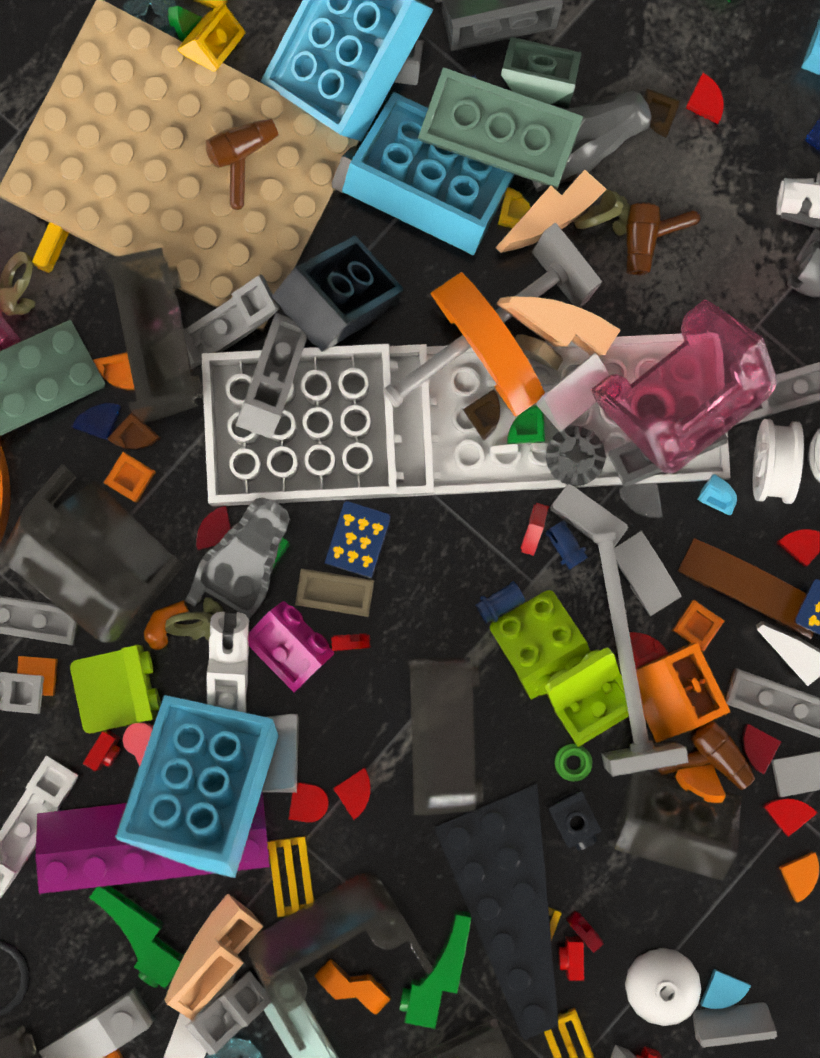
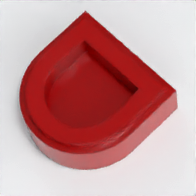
M297 782V793H292L288 820L309 823L320 820L326 814L329 806V799L324 789L315 784Z

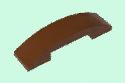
M695 538L693 539L677 572L776 620V623L811 640L814 632L796 624L794 621L806 593L727 552Z

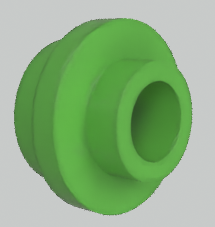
M576 744L565 745L556 754L555 768L562 778L568 781H580L587 777L592 769L591 754L583 746L577 747ZM576 755L580 759V765L576 769H569L566 764L568 757Z

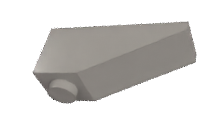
M275 313L235 425L270 439L281 418L307 340V335L292 318Z
M133 988L41 1049L39 1053L42 1058H103L147 1030L155 1018L136 988Z

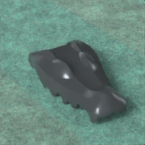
M629 91L609 100L577 107L562 108L582 115L583 121L560 183L575 180L584 170L589 173L599 165L602 159L610 156L626 139L649 128L651 123L650 109L640 93ZM532 180L537 192L550 187Z
M264 497L251 502L241 520L201 560L185 602L195 607L201 601L204 593L207 592L239 613L245 614L250 619L260 608L269 589L270 577L279 543L290 521L288 512L277 502Z

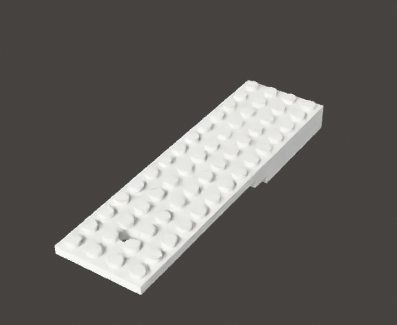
M721 331L616 337L605 355H598L615 387L566 427L580 426L594 431L603 442L606 455L601 473L590 483L574 486L575 488L623 485L609 458L610 450L708 407H712L728 438ZM545 341L562 356L563 361L557 371L527 356L526 358L536 373L545 393H547L591 355L572 341L568 346L554 347ZM373 344L334 346L324 352H321L318 347L304 348L281 418L270 439L235 426L262 350L201 353L208 503L213 507L250 505L255 499L263 497L277 503L565 488L566 484L558 481L551 474L546 463L547 446L559 430L544 414V443L507 444L509 429L517 416L513 415L495 389L496 382L472 347L402 398L403 403L395 407L389 401L383 389L389 384L392 386L396 385L447 346L426 347V344L402 346ZM495 389L500 402V419L493 434L483 441L463 409ZM654 396L663 403L665 412L662 420L656 423H648L640 418L637 412V405L641 398ZM576 440V444L571 452L560 453V456L572 459L574 472H576V468L581 460L592 458V456L580 452L578 440ZM728 440L726 444L635 484L708 481L713 474L723 480H728L731 478Z

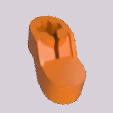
M331 959L315 974L317 981L335 1000L356 997L375 1015L392 999L387 990L371 974L349 976Z

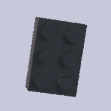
M355 235L295 267L272 297L281 306L284 313L290 316L302 329L308 339L321 352H324L381 317L405 289Z

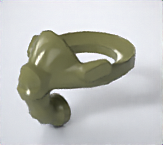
M606 190L602 195L600 205L589 207L586 214L574 220V224L577 229H586L619 216V220L613 223V230L618 236L626 233L630 204L624 196H620L613 190Z
M26 252L14 254L5 265L1 274L0 309L9 316L27 314L36 304L33 300L20 298L26 290L33 272L32 258ZM26 263L23 277L18 279L14 287H12V280L16 270L21 264Z
M206 597L203 602L204 612H185L174 615L166 620L165 630L172 635L190 636L193 640L204 636L209 641L210 622L213 616L210 613L224 612L223 608L212 598ZM183 620H201L194 624H176V622Z

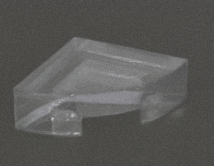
M657 483L633 484L626 488L624 486L619 487L623 501L632 511L648 518L663 517Z

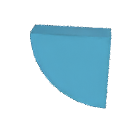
M713 474L702 488L698 500L727 515H732L737 503V495L726 481Z
M714 969L700 1004L710 1009L730 1007L747 994L751 985Z

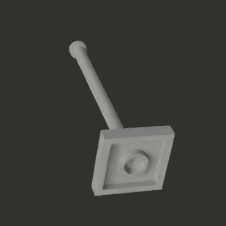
M554 223L543 232L532 252L547 272L514 297L538 298L557 284L574 306L581 307L589 301L602 283V280L557 223ZM501 307L495 310L503 323L512 317ZM463 335L396 385L392 386L389 384L383 389L385 395L395 407H398L403 403L402 398L471 348L470 344Z
M615 532L593 535L594 543L598 542L634 743L630 744V748L601 753L603 766L612 776L689 763L686 747L677 741L671 740L653 744V741L648 739L613 544L616 534Z

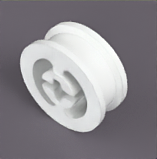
M764 419L762 421L756 439L753 462V494L756 501H764L767 496L781 497L783 503L786 504L794 502L801 480L804 454V437L800 422L792 421L788 427L774 425L771 419Z

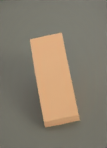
M586 170L576 178L562 195L550 186L498 244L496 249L502 253L536 243L543 232L554 223H557L562 230L581 216L607 189Z
M537 297L500 298L497 302L499 307L554 347L568 346L572 341L589 355L594 353L605 355L620 332V329L603 318L580 307L556 300Z
M227 894L195 936L172 979L165 997V1001L169 1006L190 1020L196 1017L243 965V961L238 954L263 927L252 911L231 895Z

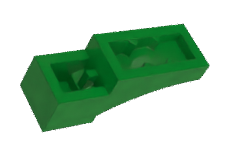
M111 885L96 887L90 899L113 918L128 938L138 959L134 966L140 971L138 976L154 988L160 985L165 989L173 979L184 957L182 953L157 937L165 923Z
M455 910L450 932L437 959L420 980L412 978L410 989L403 988L399 1011L406 1012L405 1023L435 1029L442 991L458 993L471 923L470 912Z

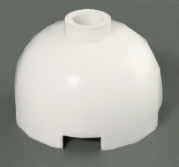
M667 948L651 950L637 957L628 969L625 982L628 1001L636 1014L647 1022L661 1026L679 1024L690 1017L698 1006L701 994L699 974L691 961L680 952Z

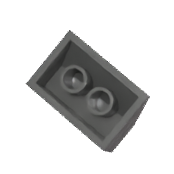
M442 0V14L451 51L555 29L558 25L563 1Z

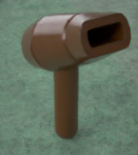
M272 119L254 121L253 123L250 122L229 128L206 140V152L210 161L217 168L230 165V206L234 210H241L245 203V158L279 136Z
M638 202L630 205L626 225L627 274L645 275L650 273L657 238L698 224L701 219L699 212L692 210L660 221V208L655 204Z
M715 721L702 725L693 735L692 742L698 751L687 753L689 763L657 768L659 773L669 774L677 772L679 769L710 763L740 790L745 789L755 780L748 762L745 761L746 759L730 735Z

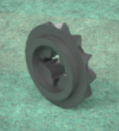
M580 426L568 427L556 433L550 440L546 450V463L549 471L558 481L566 485L581 486L590 483L601 473L606 460L603 442L594 431ZM576 440H578L580 452L586 453V455L592 456V458L581 460L576 468V472H574L572 459L560 456V453L571 452L576 444Z

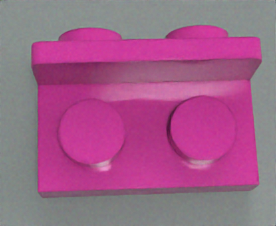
M285 601L271 609L249 632V647L293 692L297 691L334 655L327 640L321 634L314 632L303 621L301 613L296 608L289 606Z

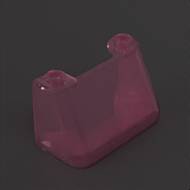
M706 299L695 306L683 318L681 333L685 342L641 377L630 384L622 375L612 374L591 389L598 405L648 459L667 474L680 470L767 400L774 391L777 382L763 337Z

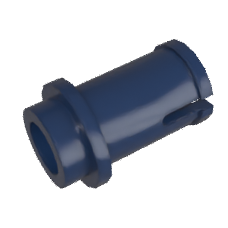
M565 520L545 532L563 559L560 563L562 565L566 564L569 570L588 558L585 554L586 547L581 548Z
M513 581L487 598L485 596L480 597L481 601L475 605L486 623L490 621L495 623L498 621V616L526 601L520 588Z

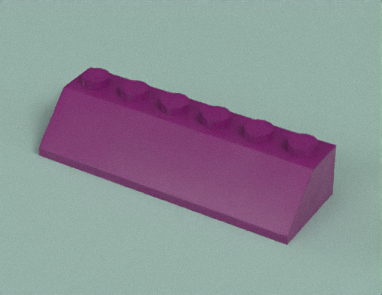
M261 792L237 871L270 867L263 792ZM127 803L37 813L36 865L39 894L213 874V872L197 869L117 840L116 835Z

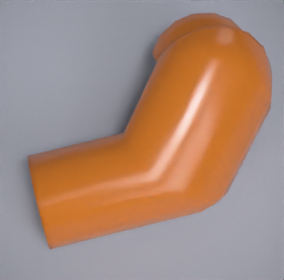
M184 600L153 612L144 630V639L148 642L150 648L160 650L168 644L167 632L165 630L166 620L174 615L189 612Z

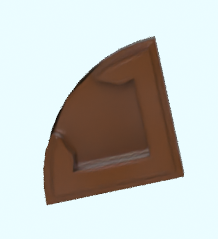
M131 412L107 439L121 448L138 450L153 445L161 437Z

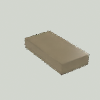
M301 569L295 605L369 617L374 580Z

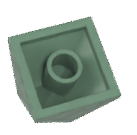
M510 37L501 76L513 92L550 105L554 104L569 108L576 84L581 52Z

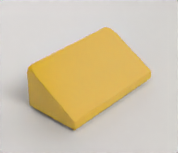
M223 3L204 15L177 50L184 56L214 72L220 67L246 32Z

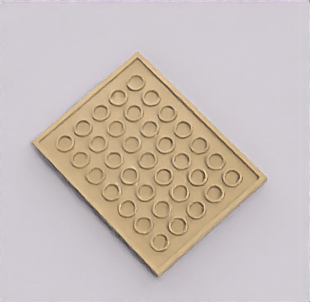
M96 0L0 184V198L61 227L78 238L215 308L231 299L233 292L258 275L264 276L272 294H274L296 267L335 190L332 188L331 183L341 157L351 147H356L359 140L338 134L281 96L279 92L224 63L214 72L177 50L182 41L103 0ZM272 119L279 136L245 158V203L241 210H234L230 206V165L217 168L210 161L206 152V140L229 128L250 122L253 123L254 121ZM268 320L257 329L263 332Z

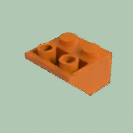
M689 643L636 669L644 717L656 742L690 731L731 712L698 643Z

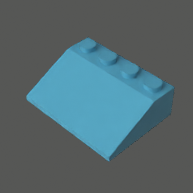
M302 0L260 82L279 92L281 96L338 134L362 141L433 9L419 0Z
M393 92L351 160L342 192L474 255L515 174L419 141L418 136L428 108Z
M164 695L116 835L117 840L197 869L235 878L279 737L273 719Z

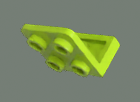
M551 590L544 591L498 618L497 622L490 624L491 633L516 671L531 700L538 695L547 694L545 686L554 674L564 669H572L580 664L582 659L591 652L587 641L555 593Z
M143 645L130 646L119 651L75 660L71 663L72 680L83 730L86 733L100 732L157 718V711L160 709L161 702L157 688L152 689L149 674L153 673V666L148 651L144 652Z
M610 648L594 650L588 653L581 663L572 669H564L554 674L545 686L555 713L577 747H580L629 716L622 676Z

